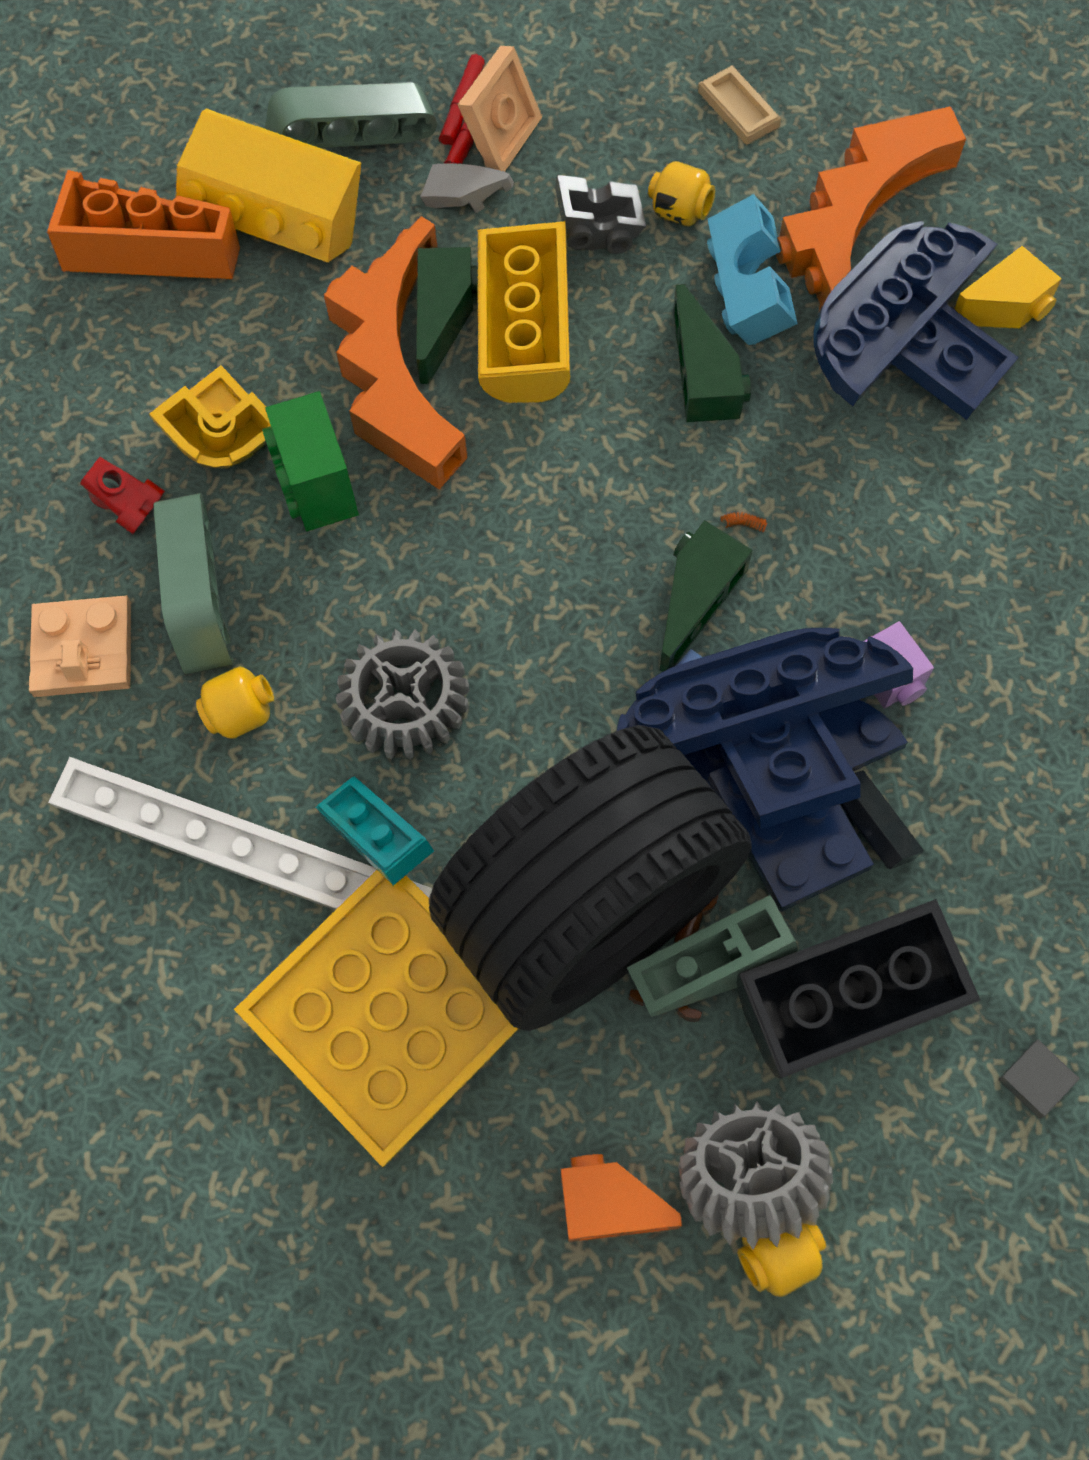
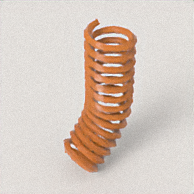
M735 512L733 514L727 513V515L720 517L722 522L723 520L727 521L725 528L733 525L745 526L746 524V527L749 526V528L755 529L756 526V530L759 528V531H761L762 529L763 533L768 524L766 519L763 520V518L760 519V517L747 513L743 516V512H741L740 520L739 512H737V518Z

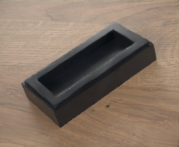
M865 771L855 772L861 783V797L840 805L887 868L893 869L911 862L924 852L923 848Z

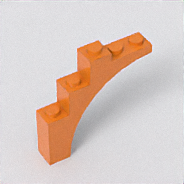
M951 106L854 128L850 147L845 150V166L819 172L815 192H812L810 195L811 211L783 217L780 235L777 237L781 252L776 254V258L779 264L786 263L791 278L805 275V283L809 294H816L819 300V311L830 292L851 271L850 257L853 246L860 231L875 212L904 188L927 176L957 167L966 137Z
M421 216L409 229H404L399 234L395 244L382 257H378L372 262L366 274L351 266L340 278L334 279L328 286L324 299L329 320L350 333L342 340L336 351L341 375L364 390L355 398L349 410L354 433L440 490L468 457L465 435L440 416L421 394L404 363L401 352V326L407 300L417 282L418 248H438L435 224Z

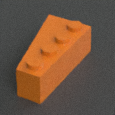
M67 170L47 230L61 269L68 272L233 279L240 251L229 207L177 196L171 201L160 198L156 190L140 187L138 192L120 189L117 181L100 178L97 183L86 181L83 179L82 173Z

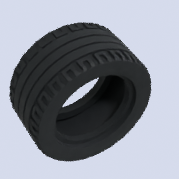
M637 725L615 731L572 753L535 778L498 808L464 842L440 873L429 897V912L431 919L446 937L448 943L460 959L463 960L475 979L480 982V985L494 1004L498 1005V1008L509 1023L521 1030L531 1031L544 1027L584 1005L628 974L627 967L649 957L675 936L736 875L751 851V837L745 827L732 814V811L686 757L677 750L663 731L653 727Z

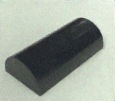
M937 899L738 974L737 977L738 994L746 1020L763 1059L771 1072L779 1079L981 1001Z

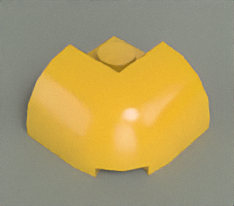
M222 365L190 390L186 386L182 387L149 413L150 418L185 456L201 466L209 468L227 469L246 461L267 444L262 428L271 426L265 410L266 406L253 392L247 394Z

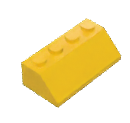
M205 109L201 112L177 164L176 197L182 196L229 207L236 230L328 263L349 249L352 244L362 163Z

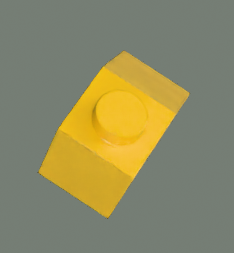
M1021 246L959 294L954 310L976 326L1020 329L1032 318L1040 321L1052 310L1056 303V299L1053 296L1062 278Z

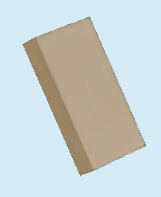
M733 66L699 83L698 93L746 145L780 127L781 117Z

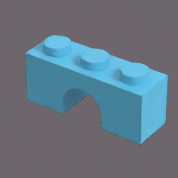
M753 194L708 218L711 238L707 239V245L713 259L717 263L718 273L714 275V279L720 294L724 298L726 309L722 310V318L727 330L732 335L737 334L748 345H753L796 325L797 319L789 286L770 266L755 273L762 262L781 252L772 214Z

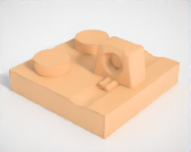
M500 46L458 103V107L476 147L483 157L485 167L504 172L542 119L513 46Z
M127 595L32 604L29 692L33 697L131 689V601Z

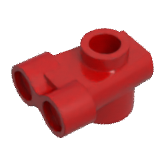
M102 457L96 460L80 482V485L88 491L91 501L102 509H110L118 516L116 523L133 535L154 508V502H158L165 493V490L150 479L142 482ZM102 479H112L118 483L119 487L114 489L108 488Z

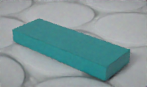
M355 776L351 777L315 807L325 821L392 885H395L434 852L424 836Z

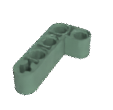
M416 83L283 88L275 92L270 98L265 129L318 148L410 143L430 137L437 128V120L422 87Z
M196 493L154 502L162 614L168 636L185 675L234 665V658H230L226 645L231 643L220 611L212 533L203 495Z

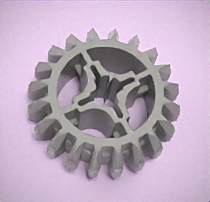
M395 629L392 633V640L384 642L382 637L375 634L373 639L375 647L370 650L359 644L357 653L360 660L346 659L344 666L348 674L338 676L337 684L343 692L337 694L336 702L338 708L343 710L342 714H340L344 726L352 727L350 733L355 741L359 742L366 739L367 750L372 753L377 751L384 743L386 757L392 759L396 755L398 747H403L406 758L412 760L415 754L413 746L422 744L423 750L431 755L434 750L431 739L436 737L440 742L447 744L450 740V735L446 727L460 729L462 719L458 713H464L468 710V699L464 695L468 694L470 690L468 680L462 678L465 674L464 666L460 661H453L454 652L449 646L439 649V641L434 635L422 643L420 633L416 629L410 634L409 639H402L401 633ZM398 665H411L408 668L402 669L394 667ZM376 677L380 682L382 690L374 697L375 703L366 709L364 706L365 694L369 685ZM438 678L443 685L442 693L437 704L430 711L427 708L424 696L431 690L430 684ZM393 687H394L397 691L400 690L402 693H398V694L395 695V694H394ZM411 692L413 700L409 696L406 697L404 694H408ZM400 718H408L413 721L402 724L392 723Z
M756 1101L752 1110L742 1111L734 1104L731 1114L727 1116L714 1111L711 1120L712 1125L697 1123L695 1137L685 1139L684 1155L680 1156V1163L678 1165L680 1179L682 1180L680 1181L682 1198L686 1200L689 1212L694 1217L695 1222L703 1221L704 1228L707 1229L710 1236L723 1231L724 1238L730 1246L740 1237H746L747 1242L754 1250L760 1238H769L777 1247L781 1239L780 1234L787 1232L799 1239L802 1223L816 1226L819 1210L827 1209V1203L830 1199L829 1190H831V1184H833L832 1166H830L829 1150L826 1147L825 1141H820V1135L815 1125H805L799 1112L785 1117V1112L780 1104L770 1111H763L758 1101ZM715 1181L724 1183V1188Z

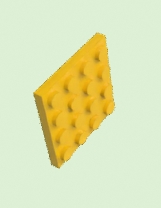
M378 870L357 888L233 1009L382 1167H385L519 1030V1028L513 1027L498 1008V1005L494 1004L480 985V982L475 979L463 960L460 959L448 943L446 937L433 922L429 912V898L407 875L395 885H392Z

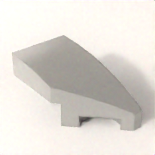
M449 163L432 164L420 197L426 207H458L469 203L473 211L477 213L485 208L483 204L487 197L497 190L507 192L513 188L514 181L509 173L488 167Z

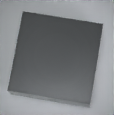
M1037 1039L998 1080L1041 1119L1050 1112L1080 1078Z

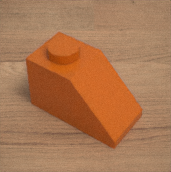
M603 1154L571 1158V1168L561 1169L569 1242L675 1230L682 1226L681 1215L678 1211L617 1162L604 1163Z

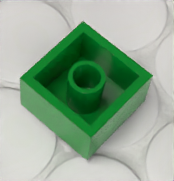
M320 391L265 407L271 426L262 428L291 518L294 519L301 516L305 530L308 532L359 516L348 470Z

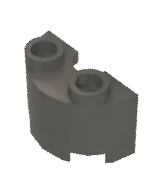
M557 175L555 190L561 220L566 223L568 246L575 250L587 249L590 251L607 248L612 254L628 251L632 247V240L646 227L637 185L609 182L603 188L591 189L587 187L586 178Z

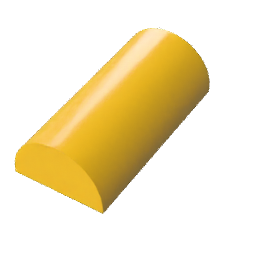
M565 221L478 229V380L480 386L488 395L507 403L544 402L560 395L569 385L570 348Z

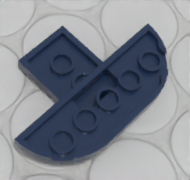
M923 221L905 224L883 237L830 292L815 321L813 342L816 357L832 390L851 406H854L889 366L893 364L967 420L1019 358L947 304L990 257L998 244L977 231L949 222L945 228L922 227Z
M836 628L791 630L695 659L661 672L635 692L636 700L626 714H621L617 731L637 725L660 729L683 755L716 745L760 829H764L861 797V783L818 712L913 683V667L898 651L870 636L867 638V642L851 637L840 636V629Z
M861 700L818 712L853 771L904 749L908 743L892 721L883 713ZM716 745L684 755L749 832L752 848L748 856L780 912L857 877L873 867V861L840 804L760 829Z

